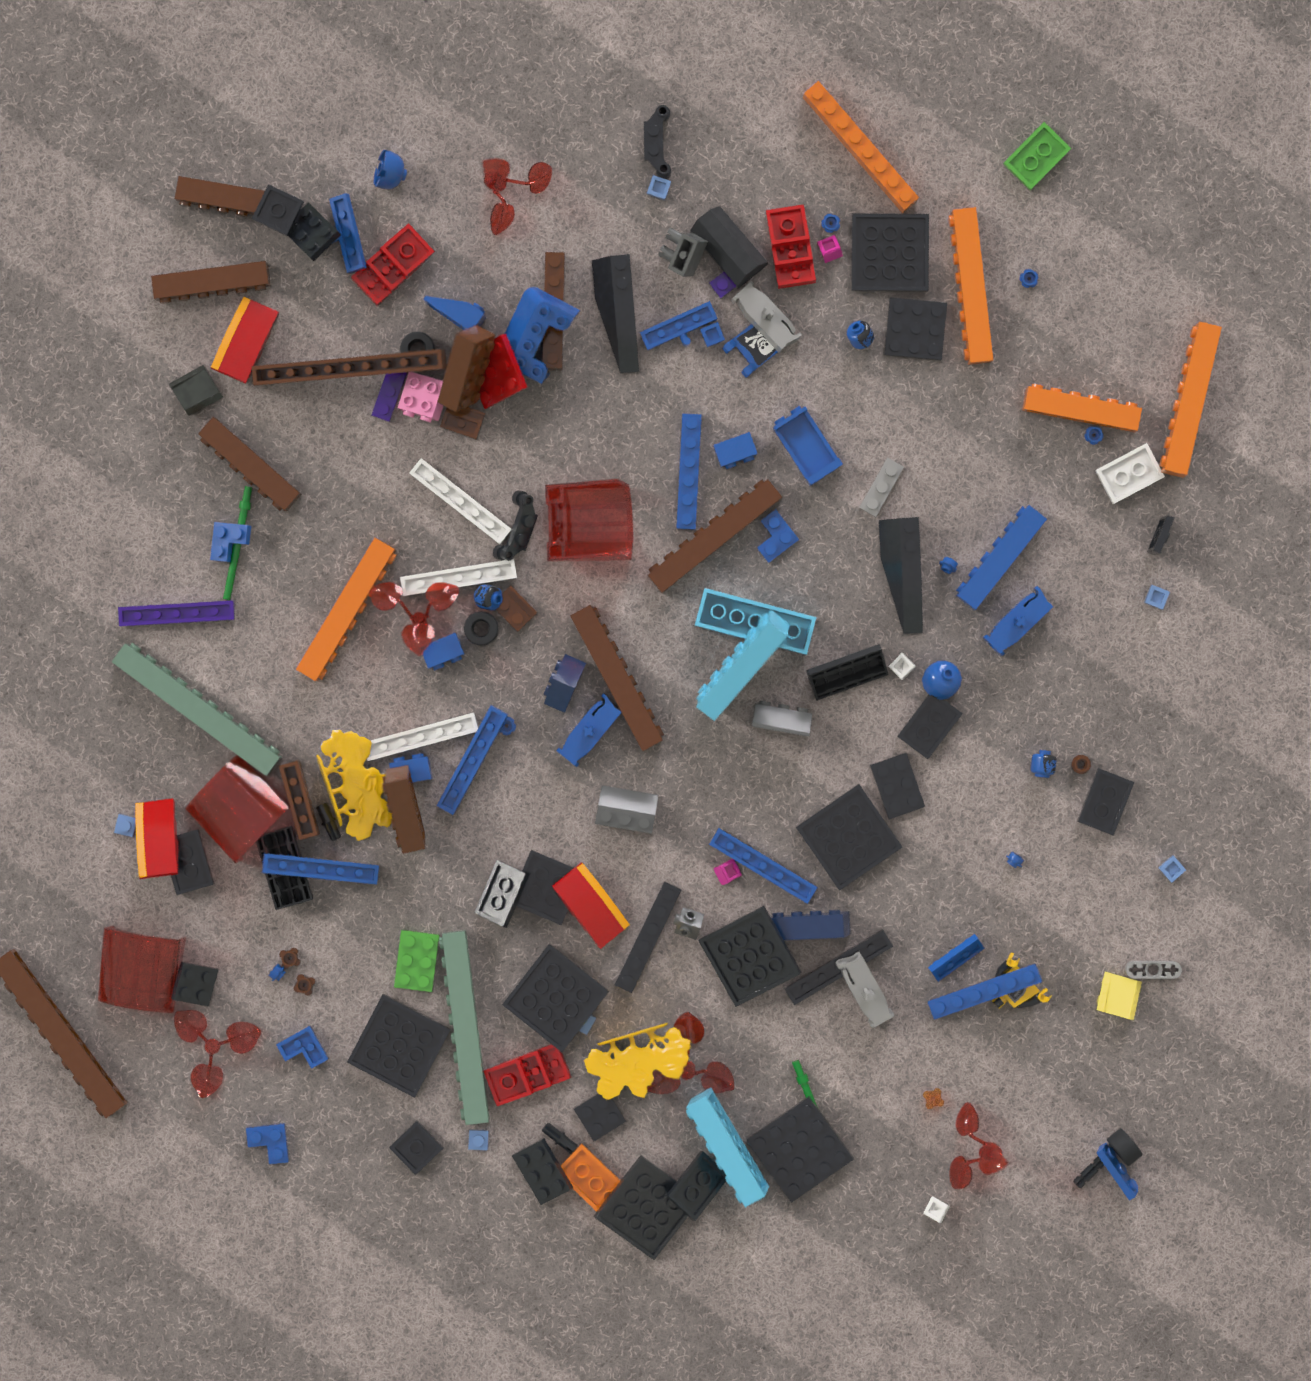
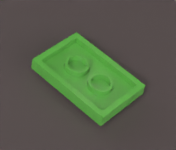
M1043 122L1003 165L1022 184L1031 190L1071 148Z
M401 930L394 983L395 988L433 991L439 934Z

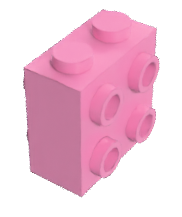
M409 372L398 404V408L403 411V415L414 418V415L421 416L420 420L429 423L432 420L439 421L443 405L437 401L443 381Z

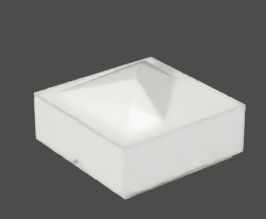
M901 653L888 667L901 680H904L916 665L904 653Z
M932 1196L923 1214L942 1223L950 1206Z

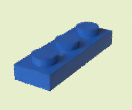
M974 934L939 960H936L928 968L939 982L985 948Z
M1107 1143L1099 1146L1096 1154L1128 1200L1135 1198L1139 1190L1136 1181L1130 1178L1125 1165L1116 1158L1114 1149L1109 1147Z

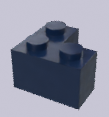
M567 654L564 655L562 661L558 660L554 669L557 672H552L548 681L551 686L547 685L543 694L546 696L544 704L565 713L586 663Z

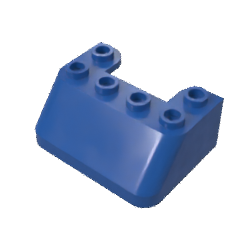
M530 287L523 293L505 334L522 374L542 384L550 374L547 373V366L534 358V355L548 326L551 325L556 329L565 330L571 325L580 310L537 287Z

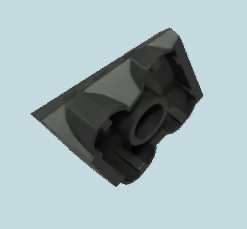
M204 365L169 383L170 388L188 416L198 414L203 408L223 398Z

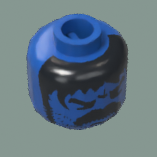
M856 321L847 329V337L854 348L865 349L873 343L874 333L867 322Z
M484 584L476 589L474 600L477 607L492 611L499 608L503 596L500 588Z
M1039 750V754L1035 753L1032 755L1031 772L1035 773L1036 777L1050 778V775L1055 774L1057 758L1051 755V751Z

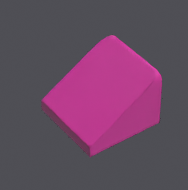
M835 235L817 242L825 263L843 257L841 247Z
M734 859L713 868L721 885H725L742 876Z

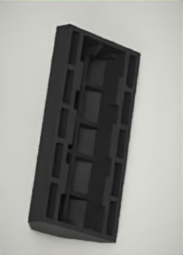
M720 206L708 210L697 219L690 229L691 233L708 241L705 250L738 289L768 265L765 258Z
M880 644L806 670L816 701L889 675Z
M292 826L254 836L262 865L264 854L301 857ZM265 873L275 910L313 900L308 878Z

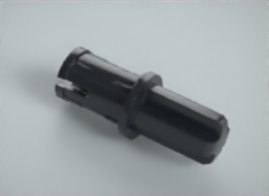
M324 803L317 806L316 809L323 822L321 825L325 826L330 840L335 841L341 838L335 823L336 818H333L328 804Z
M550 1123L543 1127L542 1132L555 1141V1145L558 1144L570 1155L577 1148L578 1144L570 1140L565 1135V1132H560Z

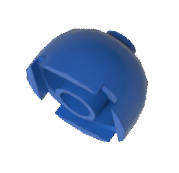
M383 149L378 158L380 163L378 169H375L373 184L381 189H394L400 184L401 180H405L407 170L404 169V162L398 154Z
M945 660L936 661L929 665L922 677L925 691L930 696L933 695L939 700L949 699L954 696L962 682L961 672L957 666Z

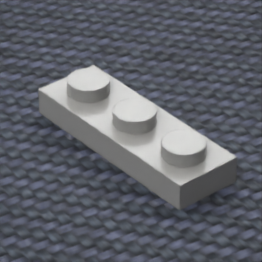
M887 457L859 508L876 517L904 466Z

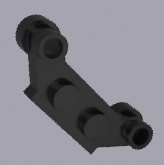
M660 105L648 121H644V161H648L654 167L658 177L667 179L671 175V167L664 161L663 122L670 118V109L665 105ZM661 110H665V111H666L665 114H660L659 112H660ZM665 167L667 171L662 172L660 169Z
M517 490L512 495V502L519 506V510L507 544L505 546L497 545L493 549V556L497 560L511 561L520 551H526L538 515L534 511L533 497L524 491Z

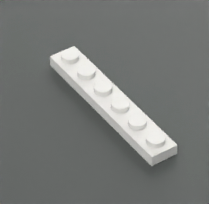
M422 458L410 471L413 477L499 544L503 542L512 530Z
M512 559L511 561L504 560L400 577L403 596L515 579L517 574L515 561Z
M470 713L371 740V751L367 761L477 732L478 725L475 714Z

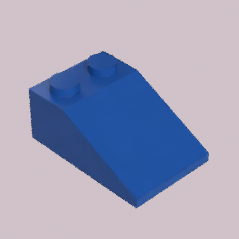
M425 296L423 299L429 307L463 330L475 325L481 327L486 320L484 309L475 302L472 305L469 302Z

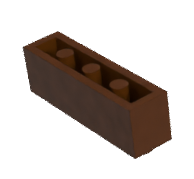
M300 760L279 765L299 840L319 835L320 831Z

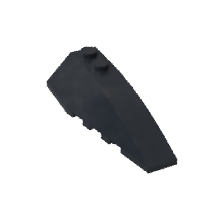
M630 254L614 255L592 260L595 301L620 374L639 372Z
M919 517L878 520L880 559L903 634L923 633Z

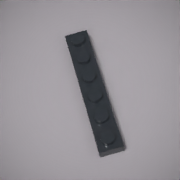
M664 881L615 982V986L630 993L633 992L682 889Z
M882 929L786 986L784 989L792 1003L796 1005L843 977L841 969L835 963L838 959L850 957L860 952L867 963L892 948L893 945Z

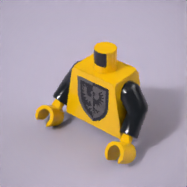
M1010 953L1008 959L997 968L995 977L1020 969L1017 966L1020 958L1014 961L1011 959L1014 953ZM1035 985L995 998L992 1002L999 1009L1006 1002H1009L1013 1008H1025L1041 1002H1048L1052 995L1046 997L1044 993L1047 992V988L1040 992Z

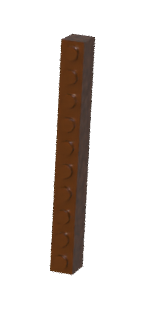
M445 349L252 366L253 386L439 370L446 369L447 365Z
M12 949L0 957V977L5 981V988L10 993L13 992L17 998V1004L22 1009L25 1008L28 1013V1019L33 1024L36 1023L40 1029L38 1030L40 1035L50 1042L51 1050L56 1055L59 1054L62 1059V1065L73 1073L74 1081L77 1085H81L84 1088V1094L88 1100H93L99 1115L108 1118L127 1104V1100L16 950Z

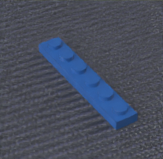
M682 413L676 529L696 530L702 414Z
M493 705L490 706L436 806L452 815L455 814L509 714Z
M718 828L709 843L712 847L807 904L818 888Z
M264 854L262 873L375 885H377L379 865Z
M1035 963L929 1000L928 1005L935 1020L1043 981Z

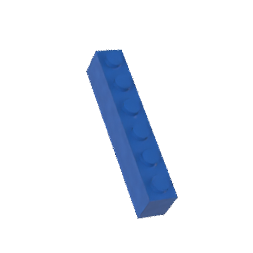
M1030 505L1026 506V508L1022 506L1016 513L1018 518L1015 522L1012 523L1010 521L1004 528L1006 533L1003 537L1000 538L998 536L993 542L992 546L994 548L990 553L986 551L981 557V565L978 568L974 567L968 574L970 579L966 583L962 582L956 589L958 592L956 597L971 609L976 610L1047 520Z

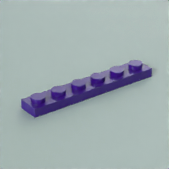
M234 601L118 607L119 626L235 620Z

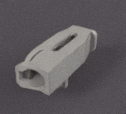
M751 281L733 297L731 302L738 304L744 317L780 353L785 347L798 341L802 334L794 335L796 331L790 320L764 293L754 288V283Z
M860 952L850 957L838 959L835 962L838 968L841 969L842 975L864 1015L869 1018L868 1023L871 1028L882 1024L894 1016L891 1008H888L886 998Z

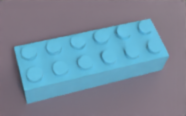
M704 588L695 626L747 639V633L752 627L756 628L759 625L758 621L764 613L768 614L772 610L789 624L788 636L778 648L807 655L817 617Z
M772 610L768 614L764 613L758 621L759 625L749 630L746 635L747 639L743 643L740 641L734 649L735 653L731 657L727 656L722 663L723 667L719 671L715 670L710 677L711 681L707 685L703 684L699 689L696 707L715 721L788 636L789 624Z
M712 1088L691 1098L686 1107L687 1115L691 1120L695 1121L698 1134L701 1137L704 1136L708 1151L714 1153L716 1164L720 1170H724L726 1181L730 1187H734L736 1191L735 1196L739 1203H743L747 1207L765 1197L769 1185Z

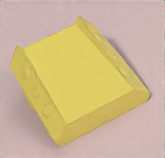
M1105 972L1101 992L1097 998V1010L1134 1020L1142 982Z

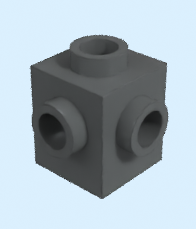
M683 907L680 914L676 913L673 922L676 925L674 933L696 940L705 914Z

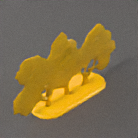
M332 730L331 738L323 741L321 745V751L331 758L328 768L324 767L319 755H316L339 826H342L340 814L348 815L349 822L346 827V833L356 837L357 841H361L371 836L373 824L376 823L378 826L385 827L391 825L392 814L388 812L387 801L381 798L383 793L382 777L385 774H380V771L374 767L366 769L363 766L371 751L372 743L369 739L360 737L352 731L343 733L341 730ZM336 752V756L332 757V754ZM339 756H341V764L337 767H334V765H336L335 760ZM333 772L341 775L343 780L342 786L331 789L328 775ZM336 793H341L347 800V803L341 809H338L334 798ZM355 809L356 811L355 813H350L349 810Z
M664 1023L597 1043L599 1046L610 1043L611 1048L608 1052L592 1049L584 1063L588 1073L600 1077L596 1091L604 1099L609 1100L619 1096L625 1085L629 1087L633 1095L645 1098L648 1091L647 1086H650L654 1080L652 1075L654 1070L657 1069L669 1078H680L683 1067L687 1065L689 1060L687 1051L690 1049V1040L683 1038L680 1030L676 1028H670L664 1037L654 1034L656 1029L668 1025V1023ZM647 1033L650 1038L649 1044L644 1048H638L635 1044L634 1036ZM629 1038L630 1046L624 1051H620L615 1045V1041ZM655 1040L657 1042L661 1041L665 1045V1047L663 1049L659 1048L656 1045ZM651 1043L654 1045L652 1049L650 1048ZM614 1052L615 1058L611 1059V1054Z

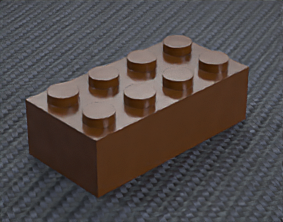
M478 325L456 333L438 403L458 412L478 402L480 388L485 381L484 374L490 363L489 356L495 345V334Z
M404 765L386 769L385 776L382 777V788L384 795H387L388 812L392 814L391 824L393 830H396L397 847H401L403 854L425 849L426 834L409 766Z

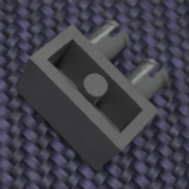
M670 228L667 231L670 235L666 234L665 238L678 244L676 250L673 251L663 245L660 248L662 252H659L658 256L670 262L668 269L682 277L694 276L708 241L694 233H680Z

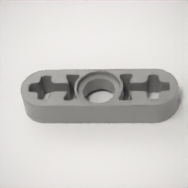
M1129 961L1125 966V973L1133 979H1175L1182 972L1180 964L1175 961ZM1134 964L1137 968H1143L1142 964H1145V975H1142V971H1136L1135 975H1133L1129 968H1132ZM1152 964L1158 966V972L1155 975H1150L1148 972V967ZM1161 964H1164V968H1171V965L1174 964L1177 971H1174V975H1171V972L1163 971Z

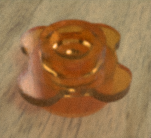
M939 1088L923 1093L927 1109L944 1105V1100L941 1098L942 1091Z

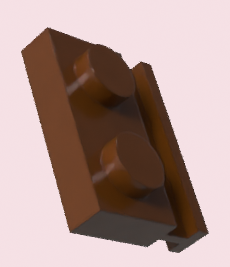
M466 407L458 412L446 408L440 428L477 440L486 413L470 407Z
M510 585L502 593V603L496 610L518 632L537 614V611Z

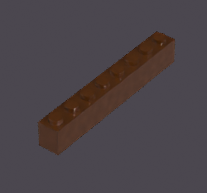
M762 479L753 486L755 490L750 494L746 491L738 498L740 502L735 506L733 503L723 510L725 514L720 518L718 515L708 522L710 526L706 529L701 527L694 533L695 537L691 541H688V539L683 541L676 553L673 551L668 553L664 557L665 561L662 564L656 563L648 569L650 572L648 577L661 593L666 591L782 498L768 479L765 482Z
M589 605L570 615L642 751L663 741L662 736H664L661 727L659 725L655 726L652 721L655 719V716L651 709L645 708L643 703L646 702V699L641 691L637 693L634 687L637 683L632 674L628 676L625 670L628 666L624 658L619 659L616 653L619 651L614 640L610 642L607 636L610 634L605 624L601 625L598 618L601 615L597 608H592Z

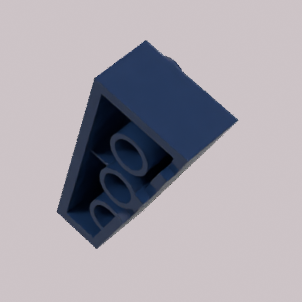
M821 910L810 911V914L796 911L791 912V915H784V912H776L770 916L783 940L844 938L851 934L849 911L829 910L827 913H822Z

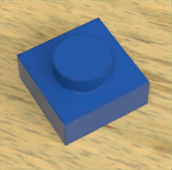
M718 322L700 329L707 348L725 341Z

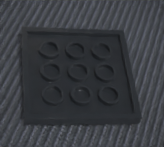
M852 213L851 291L928 292L929 214Z
M857 784L796 826V829L839 891L902 848V845L860 784Z
M764 905L698 940L735 1007L802 973Z
M548 944L502 1005L559 1051L563 1052L610 991L555 947Z
M382 994L347 1063L415 1098L451 1029Z
M810 1096L746 1140L791 1203L854 1160V1157Z
M642 1155L639 1156L594 1214L595 1219L653 1260L657 1258L688 1218L685 1213L666 1197L677 1181Z

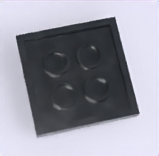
M890 297L884 355L941 361L947 303Z
M531 849L522 870L529 874L517 907L562 925L568 909L552 886L574 869V867Z

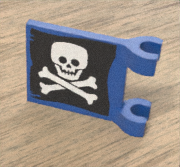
M752 324L727 342L722 348L728 354L736 347L747 360L749 365L741 372L745 378L778 353Z

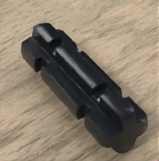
M1099 1156L1093 1160V1164L1090 1163L1080 1173L1081 1175L1073 1180L1078 1188H1082L1086 1184L1085 1182L1089 1181L1098 1172V1169L1104 1166Z

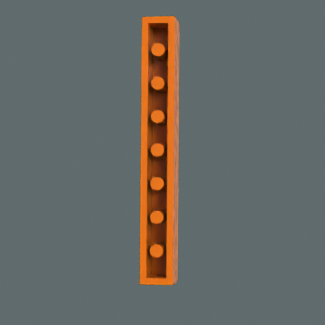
M817 81L803 94V99L903 214L917 202L919 198L917 194L823 85Z
M976 207L954 209L951 215L948 216L949 226L953 227L954 233L951 234V245L955 246L956 253L953 254V263L958 268V272L955 273L956 284L960 286V292H957L958 303H962V311H959L960 322H964V330L961 331L962 341H966L967 349H964V359L968 360V365L988 363L993 361L977 211Z
M1199 321L1191 329L1190 337L1192 342L1187 347L1186 356H1188L1187 363L1183 364L1181 374L1184 376L1177 388L1179 397L1173 405V411H1175L1174 419H1170L1168 429L1171 431L1170 436L1166 437L1164 443L1166 453L1165 456L1162 455L1160 460L1161 473L1181 478L1188 474L1222 329L1220 326Z
M377 538L373 539L297 666V671L314 681L323 680L328 672L325 668L329 662H334L338 655L336 653L339 646L342 647L348 638L345 636L349 629L352 631L357 623L355 618L358 613L362 614L367 606L365 601L368 596L372 598L377 588L375 585L377 581H382L387 573L385 571L388 563L391 565L397 556L394 554L396 551L394 548Z

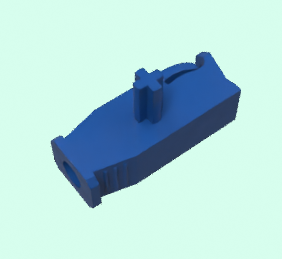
M1038 586L1033 588L1036 594L1031 593L1025 596L993 627L989 636L986 634L982 637L1000 656L1005 654L1002 650L1018 642L1053 608Z
M604 693L602 697L605 700V704L592 716V713L603 704L602 701L597 702L573 729L568 738H566L563 749L558 748L556 750L576 767L579 765L577 761L581 760L584 755L591 751L622 713L614 707Z

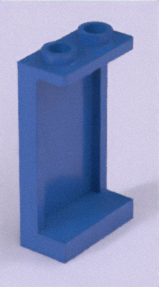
M798 406L790 412L792 415L785 419L783 416L776 420L773 430L809 486L841 467L843 463L830 447L808 413L806 406L803 408Z

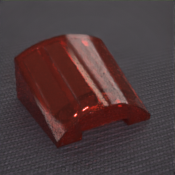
M620 479L545 485V503L548 505L549 521L548 562L632 559L633 516L629 484Z
M236 755L198 792L185 809L236 864L243 860L242 856L290 809V805L248 762Z
M114 925L104 927L98 1001L136 1010L174 1013L176 1001L172 1000L171 996L180 963L183 960L186 937L170 939L114 930Z

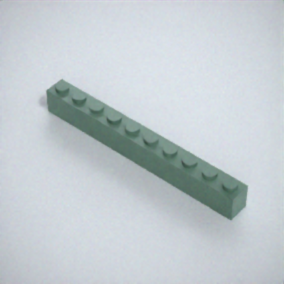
M125 643L112 660L113 664L265 776H269L282 758L277 748L272 745L268 747L264 744L265 740L257 734L254 736L248 732L249 728L240 722L239 725L233 721L234 717L226 711L224 713L220 712L217 709L219 706L211 700L207 702L201 698L203 696L201 692L195 688L193 690L189 689L186 686L188 684L180 677L174 678L171 675L172 671L165 666L159 667L155 664L157 660L149 654L145 656L140 653L142 649L136 644L131 643L130 645Z
M466 930L444 932L442 937L439 938L440 949H444L445 955L442 957V967L446 968L447 975L444 976L445 987H449V994L446 995L447 1006H451L452 1012L449 1014V1023L454 1028V1032L451 1033L452 1044H456V1052H453L454 1063H458L459 1071H456V1080L461 1084V1090H458L459 1101H463L464 1108L460 1109L461 1119L465 1120L466 1125L488 1123L490 1119Z

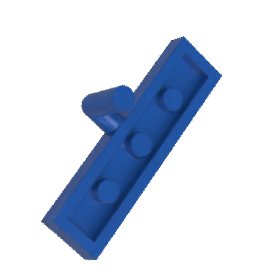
M344 193L329 199L336 230L341 234L335 242H340L347 273L351 274L367 268L349 194Z
M709 301L640 332L647 351L677 337H680L684 347H689L691 340L686 333L709 324L718 318Z

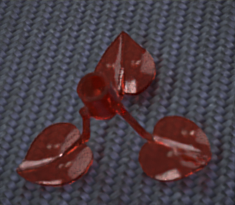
M490 158L482 161L484 184L487 188L493 190V194L497 195L502 204H495L491 211L490 226L493 235L506 230L512 224L515 216L514 207L511 204H506V200L499 191H503L506 188L507 182L530 185L531 193H541L551 181V165L545 162L535 163L528 172L529 181L525 182L506 178L510 173V165L504 159Z
M384 582L374 586L369 591V595L377 609L388 611L395 608L398 602L409 616L412 624L404 627L402 639L405 645L418 656H422L434 639V630L427 621L431 606L433 605L436 611H444L453 605L459 595V587L444 582L434 583L426 591V599L429 601L426 613L416 612L412 615L403 601L399 599L403 594V590L398 584Z
M185 1010L176 1011L174 1015V1025L179 1037L186 1042L192 1043L200 1036L205 1042L204 1048L206 1052L209 1053V1064H199L191 1072V1083L200 1098L212 1095L222 1084V1069L217 1066L212 1067L213 1054L219 1052L221 1045L230 1043V1047L234 1052L244 1054L254 1048L261 1035V1030L257 1026L248 1022H235L226 1030L229 1039L221 1042L217 1039L208 1040L201 1033L207 1027V1020L201 1012Z
M690 1012L680 1015L673 1028L680 1030L681 1036L690 1040L692 1044L700 1042L704 1037L703 1024ZM688 1060L687 1065L683 1067L680 1077L684 1080H690L694 1075L697 1076L704 1073L701 1077V1084L705 1090L712 1088L714 1093L734 1090L733 1075L729 1068L721 1062H710L707 1070L696 1071L694 1063ZM656 1069L652 1072L654 1080L650 1086H647V1090L654 1094H669L679 1088L681 1080L680 1078L666 1077Z
M966 1102L958 1112L955 1122L956 1129L961 1136L969 1134L970 1138L983 1144V1147L979 1150L980 1158L971 1159L966 1162L963 1156H958L951 1162L949 1177L951 1186L954 1189L966 1188L971 1183L973 1175L972 1169L969 1166L971 1163L979 1162V1169L986 1175L995 1174L1009 1164L1003 1156L1001 1148L996 1143L985 1142L973 1135L979 1129V1117L970 1102Z

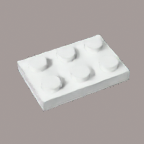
M1147 443L1095 470L1112 504L1165 477L1161 473V469Z

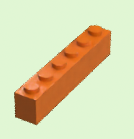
M1032 384V387L1028 386L1026 388L1022 411L1136 432L1138 431L1142 408L1137 407L1138 404L1126 402V405L1119 404V401L1115 399L1103 401L1099 400L1100 397L1095 395L1082 397L1079 392L1070 391L1067 394L1062 393V389L1051 388L1046 390L1043 389L1042 385Z

